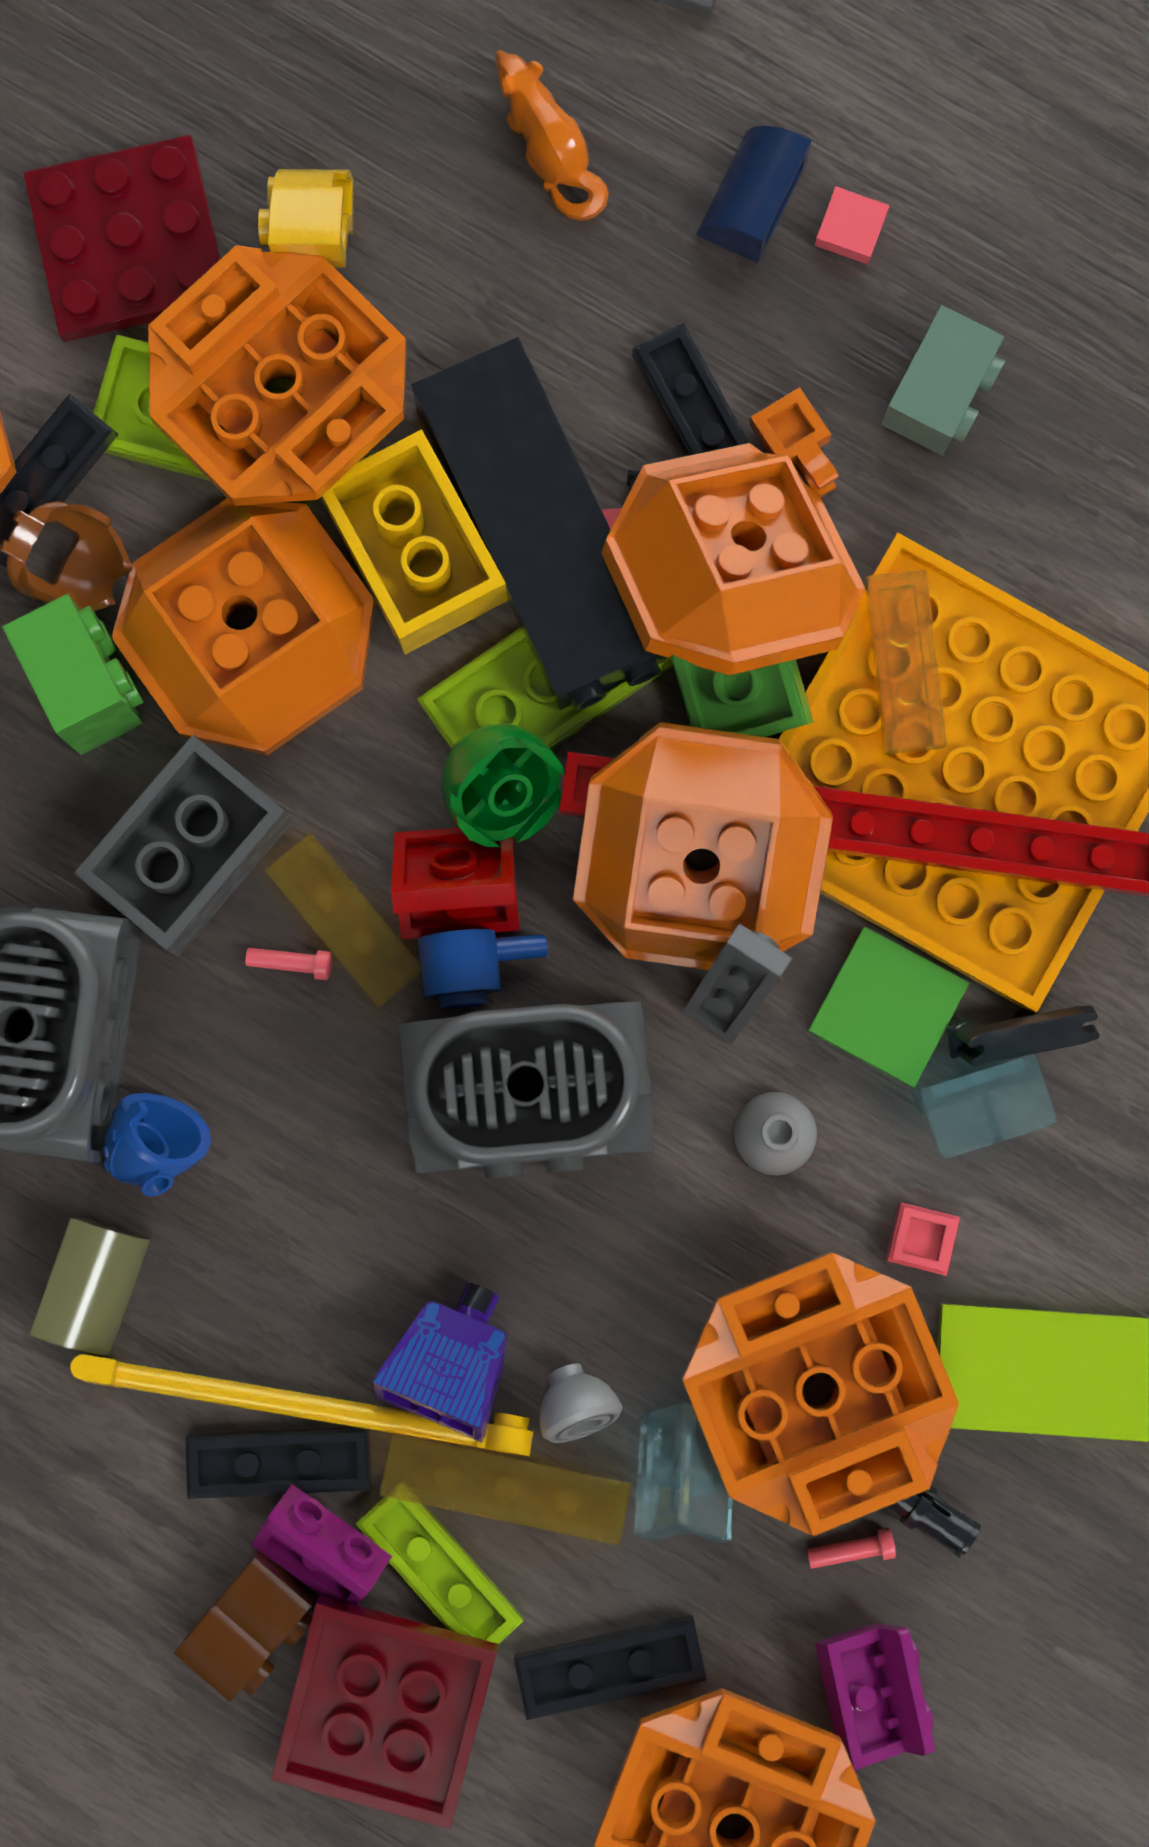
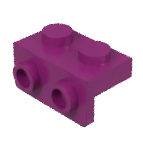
M293 1484L270 1513L250 1544L319 1595L358 1605L367 1596L392 1557L370 1538L355 1530L326 1509L319 1501L308 1496Z
M873 1623L814 1643L833 1732L835 1735L840 1736L854 1771L905 1752L920 1756L935 1752L932 1736L933 1716L924 1699L918 1672L920 1664L919 1653L914 1641L911 1639L908 1628Z

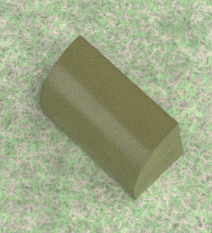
M85 1217L70 1218L29 1336L78 1351L111 1355L150 1239Z

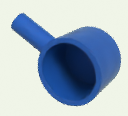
M492 929L457 930L419 937L418 949L424 999H439L440 1009H459L488 1004L487 994L501 991L498 961L545 958L548 954L547 938L545 934L496 938L495 930Z

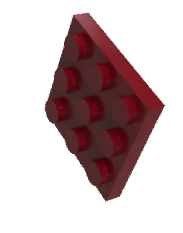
M191 134L23 172L58 333L63 342L151 323L221 259L198 155Z
M320 1595L314 1609L271 1780L451 1829L499 1644Z

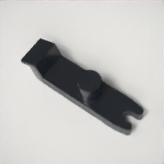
M1089 1005L1075 1006L1045 1013H1039V1011L1034 1013L1021 1008L1016 1012L1014 1019L980 1026L966 1018L947 1027L950 1057L953 1059L961 1057L970 1065L978 1066L1085 1044L1098 1039L1100 1036L1095 1025L1083 1026L1086 1022L1095 1021L1098 1015L1094 1007Z

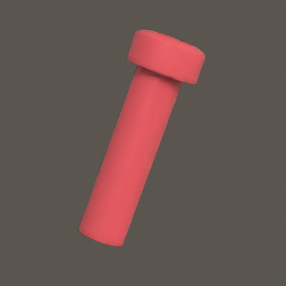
M248 947L245 963L246 966L310 973L314 974V979L326 981L329 979L332 970V954L330 951L318 950L316 955Z
M889 1528L877 1530V1536L807 1549L811 1569L881 1555L883 1561L895 1559L896 1557L893 1534Z

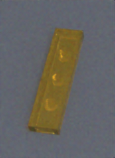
M392 1433L379 1495L620 1545L631 1484Z

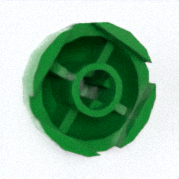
M488 724L470 731L455 743L445 759L440 786L443 802L449 815L469 840L486 847H499L495 841L513 837L517 843L529 839L549 822L561 803L562 791L558 788L560 781L559 773L564 776L562 764L542 739L532 732L517 725Z

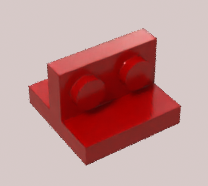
M460 827L394 832L391 898L393 914L398 913L401 940L416 939L441 932L469 929H492L495 932L520 931L513 837L495 841L499 847H486L469 840Z

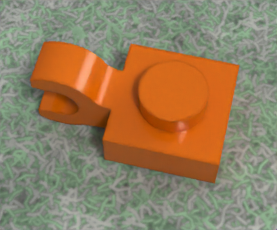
M800 387L750 417L749 426L768 454L788 455L792 463H796L804 483L818 492L820 498L836 489L834 480L838 479L839 475L830 460L820 449L830 442L831 433Z

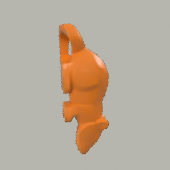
M498 50L496 52V68L499 75V87L503 96L509 99L510 113H508L507 117L508 125L513 131L523 134L527 143L525 155L527 162L536 174L545 181L544 190L551 192L552 200L557 210L569 219L578 221L595 218L607 206L609 192L607 185L599 176L587 171L589 165L588 149L578 124L573 117L568 116L556 104L550 91L539 81L543 73V67L537 61L527 63L516 54H508ZM562 183L584 189L588 192L589 197L583 203H570L558 191V184Z

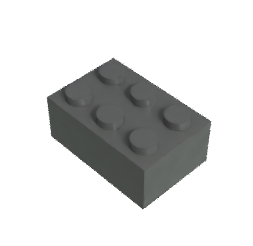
M192 735L74 874L166 951L179 957L290 827L293 820L285 810L197 737Z

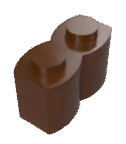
M258 1551L181 1642L174 1654L229 1702L241 1690H244L251 1696L275 1667L267 1660L270 1654L282 1641L292 1648L310 1627L313 1616L307 1611L316 1596L285 1569Z

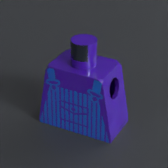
M467 1283L455 1310L434 1301H428L377 1373L373 1381L376 1398L482 1443L487 1432L507 1351V1333L488 1324L500 1299L498 1295L478 1284Z

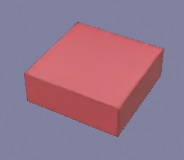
M835 186L814 246L868 265L890 205Z
M898 1202L885 1261L947 1276L960 1217Z

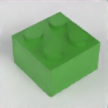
M67 593L2 626L55 733L80 755L144 724L136 709L137 706L145 703L130 673L124 671L117 658L111 660L110 655L118 652V648L112 640V636L102 620L99 621L90 605L81 609Z

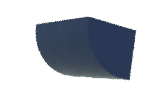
M762 125L747 130L696 235L758 263L806 166L812 140L796 132L775 126Z

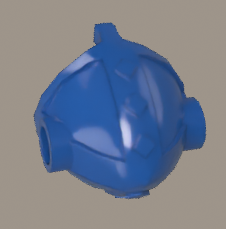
M151 1093L130 1094L117 1103L112 1113V1119L104 1138V1145H102L103 1156L105 1157L103 1164L107 1172L109 1171L116 1180L140 1186L142 1193L146 1196H158L171 1188L174 1183L173 1178L187 1171L207 1154L211 1144L210 1130L200 1114L183 1102Z

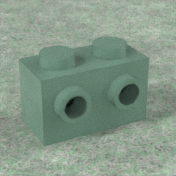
M941 305L896 390L881 425L942 456L952 438L963 443L979 413L978 410L969 406L977 389L980 388L989 393L1005 363V360L995 356L1005 336Z

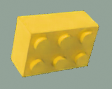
M422 429L356 463L321 496L327 512L405 655L508 601L506 583Z

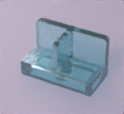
M1036 1054L911 1092L918 1114H926L938 1153L942 1158H950L1052 1126L1057 1122Z
M683 1402L641 1415L634 1535L653 1541L689 1532L716 1543L729 1541L731 1539L732 1498L727 1494L693 1406Z

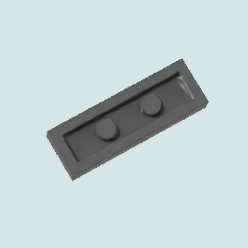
M739 924L682 1012L732 1044L779 980L792 958L782 952L777 943L769 936L761 932L750 931Z

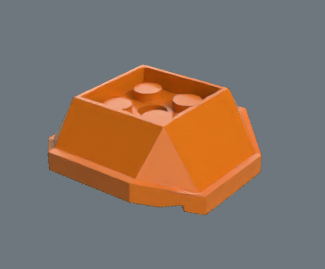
M236 245L148 325L150 418L153 424L235 506L318 500L404 420L406 338L323 256L293 252H262L261 248ZM277 377H289L295 381L290 390L281 394L271 393L266 390L269 382Z
M750 443L643 465L605 540L601 552L646 652L670 658L673 654L698 667L726 675H733L836 650L847 631L865 590V586L818 492L803 482L788 455L763 453Z
M226 498L131 563L132 571L129 572L112 640L182 738L189 739L194 735L201 742L238 748L243 751L268 756L363 690L376 603L373 596L307 504L280 502L235 506ZM247 606L257 610V618L250 627L244 630H235L228 626L229 618L236 609Z
M659 722L644 734L639 741L590 777L573 901L617 950L628 959L709 970L739 924L750 931L761 932L769 936L777 943L779 949L784 952L813 935L833 821L832 812L780 739ZM703 848L712 851L719 860L711 869L700 871L690 867L685 861V857L691 851Z
M832 1252L716 1298L681 1377L728 1496L811 1536H816L930 1489L938 1466L937 1461L959 1405L912 1287ZM815 1373H826L833 1380L834 1391L832 1397L823 1405L812 1406L807 1404L802 1395L804 1382Z
M721 1688L640 1718L595 1834L594 1847H866L876 1820L840 1736ZM729 1814H740L750 1821V1825L746 1833L741 1837L727 1839L716 1831L717 1825L722 1818Z

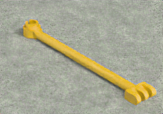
M79 1355L72 1360L70 1365L71 1373L75 1378L92 1384L134 1389L448 1442L514 1455L530 1456L533 1431L528 1430L530 1418L495 1412L493 1424H488L486 1435L481 1443L402 1409L123 1363L114 1359L90 1355Z

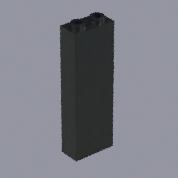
M519 337L411 384L420 415L464 508L506 583L508 602L525 634L529 647L538 662V666L559 710L561 711L572 705L576 711L589 708L602 701L607 696L605 690L625 681H627L629 686H636L658 675L661 671L659 664L665 662L666 657L646 652L601 554L611 529Z

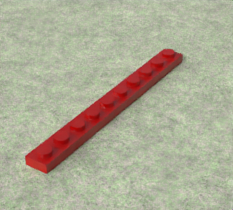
M568 752L560 804L561 815L584 818L590 777L614 758ZM813 786L832 812L833 821L827 852L1149 897V833Z

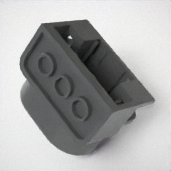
M7 907L0 910V1151L90 1163H103V1160H105L102 1145H104V1138L118 1101L143 930L130 920L34 907L33 909ZM28 1010L34 1019L33 1032L27 1040L16 1043L12 1036L11 1026L19 1013Z
M618 1002L585 1006L555 1004L469 1013L456 1018L415 1021L398 1025L406 1118H408L409 1142L415 1158L416 1173L485 1167V1178L524 1175L523 1163L546 1161L547 1173L584 1170L583 1158L654 1151L651 1084L643 1002ZM523 1067L537 1070L544 1079V1089L541 1095L536 1100L528 1103L513 1099L508 1091V1080L511 1074Z

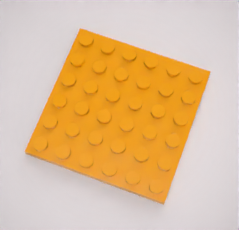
M898 532L866 586L839 647L828 652L805 692L814 723L783 731L779 737L813 786L1132 831L1139 830L1149 812V672ZM827 852L820 890V894L1017 1006L1033 1013L1038 1012L1104 893L1103 890Z

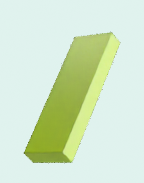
M404 1480L400 1481L356 1522V1525L368 1538L392 1556L389 1563L448 1630L499 1644L524 1621L521 1613Z

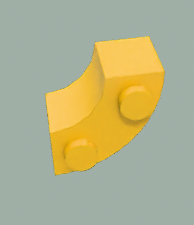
M323 169L277 170L275 177H268V209H259L258 232L260 245L269 246L270 252H293L323 256L334 268H346L348 235H352L353 177L351 171Z

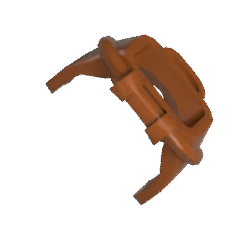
M56 501L38 506L29 515L20 510L17 511L13 519L16 523L7 541L2 540L0 552L8 556V576L12 585L19 593L32 600H40L45 604L68 593L81 609L90 605L93 611L115 604L112 591L113 584L118 578L132 571V566L119 535L111 526V519L84 505H69L65 502ZM48 522H54L74 535V540L51 583L31 574L25 565L37 537Z

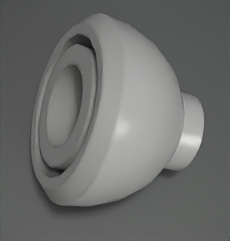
M768 1092L754 1097L741 1109L734 1126V1141L741 1158L751 1168L766 1175H785L802 1167L811 1157L817 1142V1126L811 1111L801 1100L787 1093Z
M575 1363L563 1366L547 1376L550 1387L542 1400L539 1413L540 1429L544 1439L553 1443L580 1439L604 1429L615 1422L620 1416L623 1406L618 1396L601 1379L584 1374L581 1364Z

